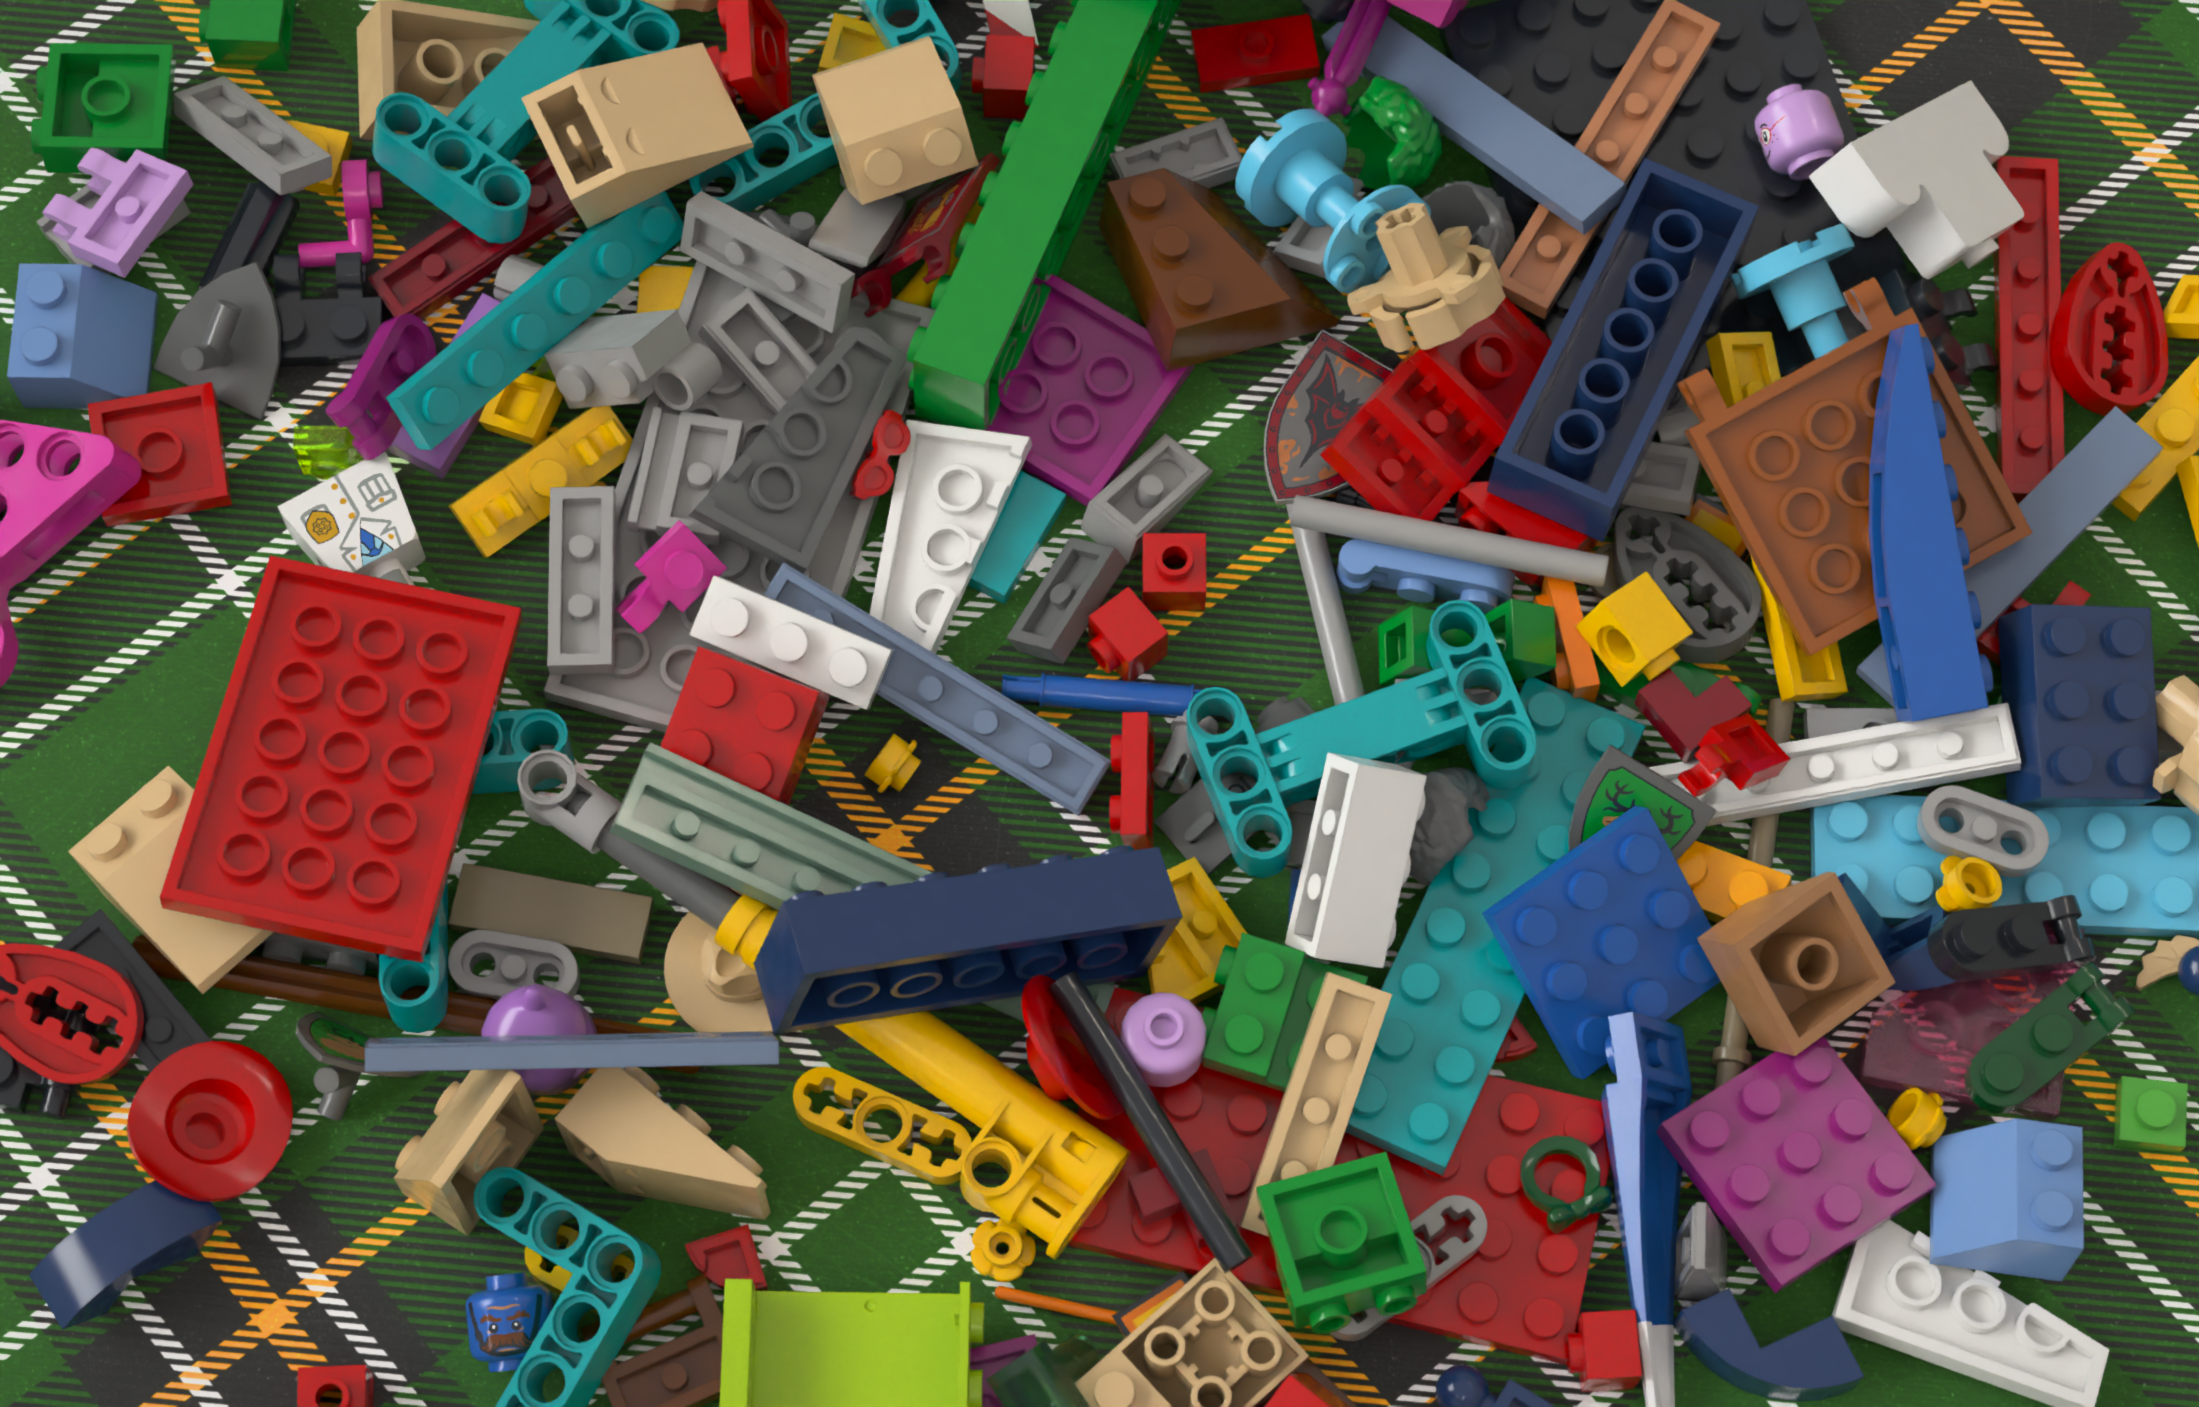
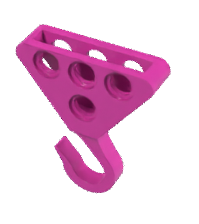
M0 419V513L7 508L6 515L0 522V688L12 674L19 650L18 639L12 624L7 601L10 589L27 579L100 516L102 512L107 510L136 485L140 479L141 465L139 461L106 436ZM24 449L20 460L12 465L15 456ZM80 458V462L77 468L72 473L68 474L69 468L72 465V463L76 459Z

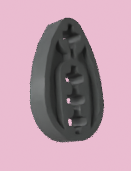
M1634 506L1625 509L1619 514L1615 522L1612 539L1614 572L1619 589L1644 572H1648L1693 631L1687 639L1674 649L1681 658L1680 661L1696 664L1714 663L1727 659L1742 650L1755 632L1761 608L1760 586L1751 569L1724 543L1706 530L1680 516ZM1635 530L1640 536L1651 533L1653 535L1652 545L1642 538L1631 541V531ZM1673 574L1678 580H1684L1688 577L1692 579L1690 590L1688 591L1682 583L1670 586L1668 584L1669 575ZM1689 594L1698 603L1704 602L1707 599L1711 602L1709 615L1700 605L1694 606L1691 609L1687 606ZM1709 616L1717 625L1728 622L1730 624L1729 633L1726 634L1720 628L1709 631L1707 629Z

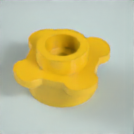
M1951 855L1941 862L1940 869L1944 874L1943 884L1936 891L1935 896L1938 904L1945 911L1956 912L1959 910L1992 907V904L2001 896L2003 887L2000 875L1987 861L1977 857H1968L1962 860L1958 856Z

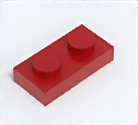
M1122 712V734L1111 736V767L1113 773H1121V795H1111L1110 829L1112 834H1120L1124 846H1131L1134 850L1153 848L1154 780L1152 772L1155 768V732L1148 712Z

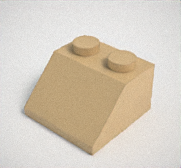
M929 36L812 75L847 190L862 205L979 165L962 107Z

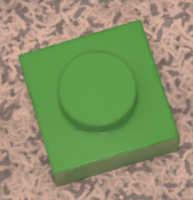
M2121 1076L2116 1082L2114 1146L2180 1153L2186 1147L2188 1083Z

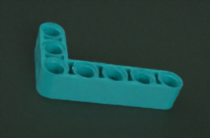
M857 0L886 50L929 36L940 60L949 66L946 73L957 94L962 79L959 55L955 44L928 0ZM902 9L911 10L918 15L916 22L905 28H897L888 23L890 16ZM818 93L809 96L748 130L747 133L754 147L691 177L689 182L694 196L701 191L705 193L706 187L712 180L719 177H728L736 182L733 190L727 196L715 199L738 211L750 212L838 163L832 138H820L811 132L818 121L825 119ZM782 148L788 151L789 156L787 160L778 167L766 168L758 163L761 154L768 149Z
M545 709L495 712L485 748L490 749V752L482 757L472 794L519 791L517 782L518 770L522 762L532 754L530 751L538 745H554L555 747L552 750L565 754L574 765L575 760L564 720L558 714ZM547 778L536 784L533 790L558 787L563 782L558 779ZM448 877L423 963L379 954V983L383 998L393 1022L397 1027L406 1032L422 1033L430 1031L440 1024L447 1012ZM425 986L428 988L425 994L418 999H400L402 993L410 987Z
M511 1167L494 1168L484 1174L475 1188L474 1206L478 1215L487 1224L572 1273L567 1285L495 1407H587L599 1387L601 1379L614 1361L657 1287L661 1276V1261L657 1252L647 1243L541 1181ZM521 1186L524 1192V1201L521 1208L516 1214L505 1217L502 1212L504 1196L510 1189ZM570 1218H576L579 1223L577 1240L570 1247L559 1250L556 1240L559 1227ZM632 1250L635 1256L633 1272L627 1279L615 1283L611 1273L614 1259L620 1253ZM591 1309H597L600 1316V1327L597 1334L586 1342H580L577 1335L579 1319ZM561 1368L565 1375L563 1393L556 1400L547 1402L543 1396L544 1380L550 1372Z

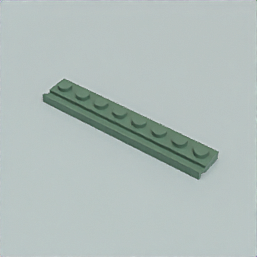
M651 742L643 753L639 767L633 776L610 829V833L778 910L783 901H787L790 897L805 891L817 890L823 892L824 895L850 892L859 885L873 881H882L888 886L912 883L920 877L932 873ZM1115 981L1086 986L1104 1015L1115 988L1113 986ZM1022 996L981 1002L1024 1022L1021 1006Z

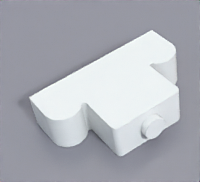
M1971 80L1850 142L1809 175V178L1830 208L1848 230L1857 236L1868 238L1873 237L1887 226L1918 272L1925 279L1933 278L1960 261H1963L1968 269L1974 267L1999 249L1994 239L2024 217L2022 207L1991 165L2008 151L2009 140L2007 132Z

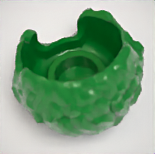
M1375 76L1369 87L1351 104L1350 112L1343 117L1342 122L1344 125L1350 127L1345 138L1347 145L1350 148L1361 149L1365 158L1363 168L1357 179L1362 180L1364 186L1370 190L1375 191L1390 185H1404L1410 189L1418 187L1426 181L1440 155L1443 153L1442 140L1439 136L1440 129L1438 124L1433 121V114L1418 97L1413 95L1408 87L1384 76Z

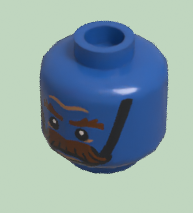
M526 1272L486 1277L487 1290L473 1293L466 1301L465 1308L470 1352L476 1360L488 1362L489 1372L517 1370L553 1309V1299L550 1290L542 1285H528Z

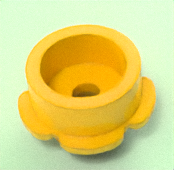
M893 734L873 760L864 775L879 785L877 788L878 792H884L889 785L900 792L915 772L921 760L911 754L917 746V742L914 739L908 744L899 736Z
M1917 1087L1903 1092L1892 1104L1886 1116L1910 1150H1914L1919 1146L1923 1148L1929 1147L1935 1143L1943 1133L1947 1122L1946 1116L1943 1114L1944 1111L1941 1108L1943 1105L1942 1097L1935 1092L1926 1094Z
M1001 1218L998 1222L987 1220L977 1227L972 1236L974 1249L971 1251L970 1256L973 1266L980 1274L994 1278L996 1281L1010 1282L1019 1278L1026 1266L1031 1265L1034 1261L1036 1254L1035 1241L1026 1234V1227L1017 1221L1008 1224ZM998 1244H1007L1009 1251L1003 1255L999 1254L996 1251Z

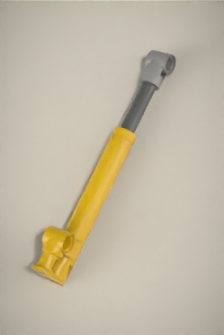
M540 750L532 753L522 762L518 770L517 782L525 813L534 822L543 826L555 827L592 854L602 850L717 930L714 942L734 957L740 956L744 964L756 971L754 961L779 911L778 909L775 910L773 907L745 894L741 896L728 886L610 833L622 803L575 770L573 762L565 754L556 750ZM547 778L558 779L566 785L561 793L551 798L540 797L533 792L535 785ZM928 1011L833 1025L982 1129L968 1147L962 1159L960 1189L964 1199L978 1210L993 1212L1008 1224L1017 1221L1048 1243L1046 1254L1054 1260L1063 1252L1111 1186L1130 1155V1151L1060 1102L1050 1099L1044 1091ZM995 1162L1007 1171L1009 1179L1001 1186L995 1188L985 1187L974 1179L972 1172L980 1164Z

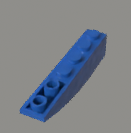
M1918 323L1894 329L1889 334L1876 401L1869 471V541L1874 598L1897 721L1914 722L1988 708L1986 693L1993 690V676L1990 663L1986 655H1979L1975 636V629H1980L1981 627L1979 602L1973 591L1967 592L1963 566L1968 565L1970 561L1968 540L1964 530L1961 527L1956 528L1951 505L1952 502H1956L1958 499L1956 475L1950 464H1944L1940 439L1946 436L1945 414L1941 403L1938 400L1932 401L1928 375H1932L1935 369L1933 349L1928 337H1921Z

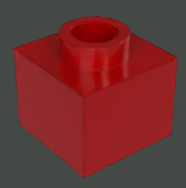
M986 34L985 57H974L972 68V93L983 94L984 117L1024 119L1030 107L1025 105V98L1035 73V37Z
M1143 533L1142 603L1149 611H1205L1206 533ZM1164 564L1185 565L1180 569L1173 570L1169 569Z
M1129 587L1089 615L1088 639L1090 641L1086 645L1093 659L1106 673L1110 674L1115 670L1124 681H1134L1167 656V630Z
M1636 1310L1581 1312L1575 1333H1566L1565 1335L1570 1357L1569 1361L1566 1362L1569 1374L1579 1373L1581 1393L1634 1390L1642 1377Z
M367 1365L298 1367L297 1407H320L321 1396L327 1390L342 1391L343 1399L338 1407H373L374 1375Z

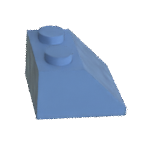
M19 263L7 378L23 407L88 409L87 404L149 393L159 300L157 293L82 264Z
M2015 1118L1940 1136L1931 1145L1930 1176L1937 1185L1930 1193V1264L2062 1282L2084 1250L2082 1127Z

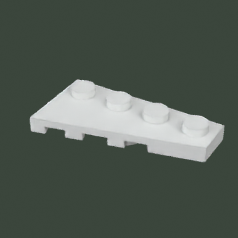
M911 420L906 421L911 439L907 450L900 454L871 603V616L936 654L1031 449L1032 442L1028 436Z
M1888 1220L1853 1243L1832 1314L1841 1331L2053 1407H2095L2109 1354L2108 1348L2034 1302L2027 1306L1999 1288L2001 1282L1986 1272L1980 1270L1973 1272L1965 1268L1930 1264V1238L1920 1231L1914 1235L1891 1220Z

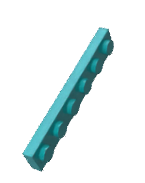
M665 191L592 226L386 397L418 449L432 450L538 361L546 352L558 344L682 239L684 223Z

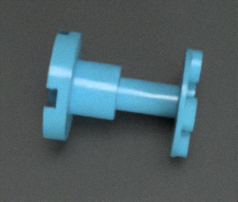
M1299 109L1285 114L1275 121L1282 129L1276 132L1268 141L1259 135L1250 145L1239 165L1235 188L1237 195L1245 202L1243 207L1266 226L1279 227L1291 224L1298 215L1313 227L1329 225L1334 231L1328 241L1323 259L1326 279L1339 292L1346 294L1363 286L1376 283L1391 267L1376 235L1377 227L1375 222L1388 211L1396 210L1409 203L1425 204L1430 215L1429 205L1419 198L1412 189L1404 185L1386 186L1375 190L1361 201L1356 200L1352 196L1354 191L1353 181L1342 171L1347 156L1345 134L1318 110Z
M1844 223L1815 233L1818 239L1813 242L1810 239L1800 243L1797 241L1751 262L1737 270L1738 273L1729 276L1739 299L1748 298L1770 289L1788 331L1790 332L1798 328L1802 329L1815 359L1849 341L1836 311L1844 308L1847 304L1828 265V262L1855 247Z

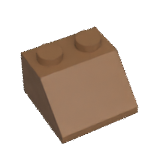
M1835 872L1823 873L1749 901L1697 938L1756 1045L1760 1048L1792 1056L1798 1055L1896 983Z

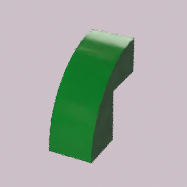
M1510 599L1484 614L1513 682L1532 678L1556 668L1554 607ZM1410 606L1378 626L1379 685L1391 686L1395 684V679L1413 678L1433 670L1428 660L1426 644L1431 616L1435 610ZM1456 628L1446 630L1440 635L1445 643L1453 647H1464L1473 642L1468 633ZM1477 685L1468 689L1484 688L1486 686Z

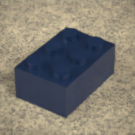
M2031 604L1999 617L2002 704L2008 703L2021 758V770L2006 772L2007 803L2020 808L2140 806L2161 800V793L2153 787L2155 769L2159 767L2151 608Z

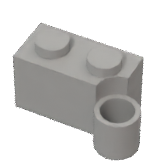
M678 309L588 318L544 354L556 379L557 387L563 394L569 409L641 403L655 391L667 406L674 410L684 411L693 406L714 388L722 379L723 373L717 356L703 344L692 342Z

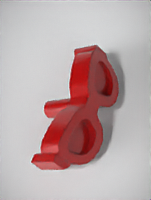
M885 410L883 416L878 419L872 438L873 450L865 452L864 457L866 460L860 465L852 479V490H850L849 496L857 500H866L869 496L883 495L892 486L894 471L887 463V459L890 455L904 453L911 439L910 430L902 421L901 414L893 410Z

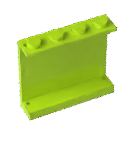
M725 1279L720 1407H982L983 1370H971L970 1359L971 1343H984V1303H972L970 1282H960V1294L756 1291L752 1279Z

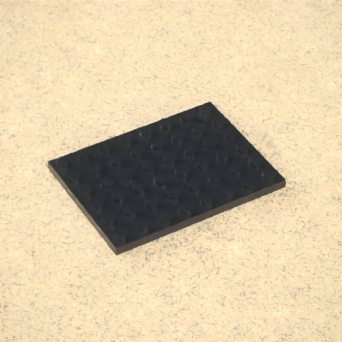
M1500 0L1459 10L1454 20L1448 26L1437 28L1448 59L1575 147L1664 0ZM1675 0L1721 23L1717 37L1627 183L1626 190L1628 192L1644 158H1647L1760 206L1748 243L1733 274L1738 273L1737 270L1793 242L1797 241L1800 243L1809 239L1813 242L1818 239L1815 233L1842 224L1811 179L1792 180L1789 174H1779L1769 167L1755 131L1756 116L1768 105L1767 97L1781 87L1799 84L1803 90H1818L1829 97L1843 131L1844 145L1842 149L1850 142L1858 139L1806 0ZM1484 164L1491 187L1499 197H1504L1506 207L1514 224L1516 243L1540 203ZM1622 202L1610 211L1546 319L1544 320L1535 315L1539 329L1552 342ZM1887 226L1873 237L1868 238L1857 236L1848 230L1855 247L1828 262L1842 296L1843 292L1873 277L1878 280L1894 269L1907 271L1896 239ZM1730 279L1682 380L1706 368L1713 377L1706 341L1718 333L1771 332L1781 378L1815 360V357L1801 328L1788 331L1770 289L1748 298L1739 299ZM1848 304L1836 311L1848 340L1867 331L1863 324L1854 316ZM1677 388L1667 411L1687 405L1679 388Z

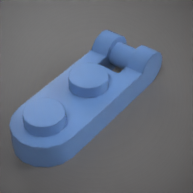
M1359 539L1350 540L1342 546L1336 571L1339 587L1344 592L1350 594H1360L1365 592L1370 586L1397 590L1398 596L1413 602H1431L1434 600V597L1452 601H1468L1480 608L1483 614L1512 599L1515 582L1514 573L1506 568Z

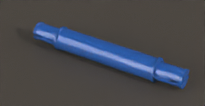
M1042 673L1041 677L1003 674L1002 695L1012 701L1039 703V708L1046 706L1112 712H1148L1151 715L1182 716L1184 711L1188 709L1189 702L1195 694L1202 691L1194 689V684L1189 686L1045 675V673Z

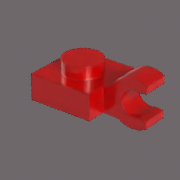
M1747 713L1712 726L1698 743L1701 748L1694 756L1700 762L1691 769L1681 772L1677 778L1694 797L1707 793L1724 778L1732 781L1741 791L1778 776L1791 758L1755 719Z

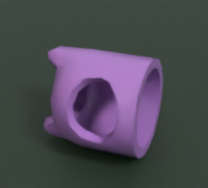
M542 984L521 986L504 994L488 1011L481 1030V1036L597 1034L596 1027L588 1010L575 998ZM590 1068L511 1070L522 1077L529 1094L540 1096L557 1095L576 1086L589 1072Z

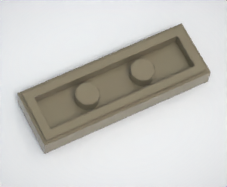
M463 863L448 925L452 931L463 933L474 930H491L554 941L564 945L573 953L641 965L655 903L653 897Z

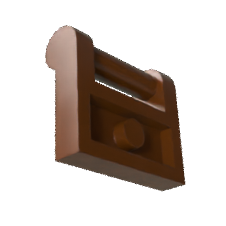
M704 1274L685 1281L688 1288L644 1307L623 1345L697 1312L704 1326L619 1364L614 1359L601 1379L612 1407H700L720 1398L723 1316ZM599 1320L580 1328L585 1342L597 1334L600 1327Z

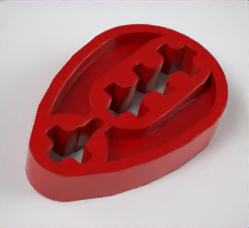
M2120 242L2110 243L2096 252L2072 276L2061 297L2054 319L2051 338V360L2061 385L2078 404L2091 412L2106 416L2115 406L2124 414H2128L2145 404L2160 392L2168 374V338L2164 314L2156 287L2139 253L2131 246ZM2114 333H2117L2118 337L2113 340ZM2105 345H2107V352L2103 351ZM2112 360L2116 361V365L2113 367ZM2106 372L2105 379H2102L2101 374Z
M17 943L0 945V976L18 988L16 995L0 989V1046L18 1062L47 1079L73 1085L93 1084L105 1080L119 1072L131 1060L143 1035L144 1012L135 987L125 975L110 965L72 951L45 945ZM55 988L59 991L56 998V1003L59 1006L78 1011L85 1003L88 1006L85 1017L89 1021L100 1025H108L113 1018L116 1019L118 1023L116 1024L115 1032L123 1037L121 1045L118 1048L107 1046L100 1054L96 1051L99 1046L97 1037L89 1033L77 1032L70 1039L67 1036L70 1025L58 1018L47 1017L43 1024L39 1023L38 1019L41 1011L33 1006L35 997L38 994L49 996Z

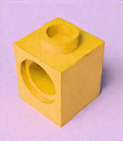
M1647 571L1603 599L1575 626L1621 687L1642 673L1651 682L1668 668H1671L1681 659L1674 649L1693 633Z

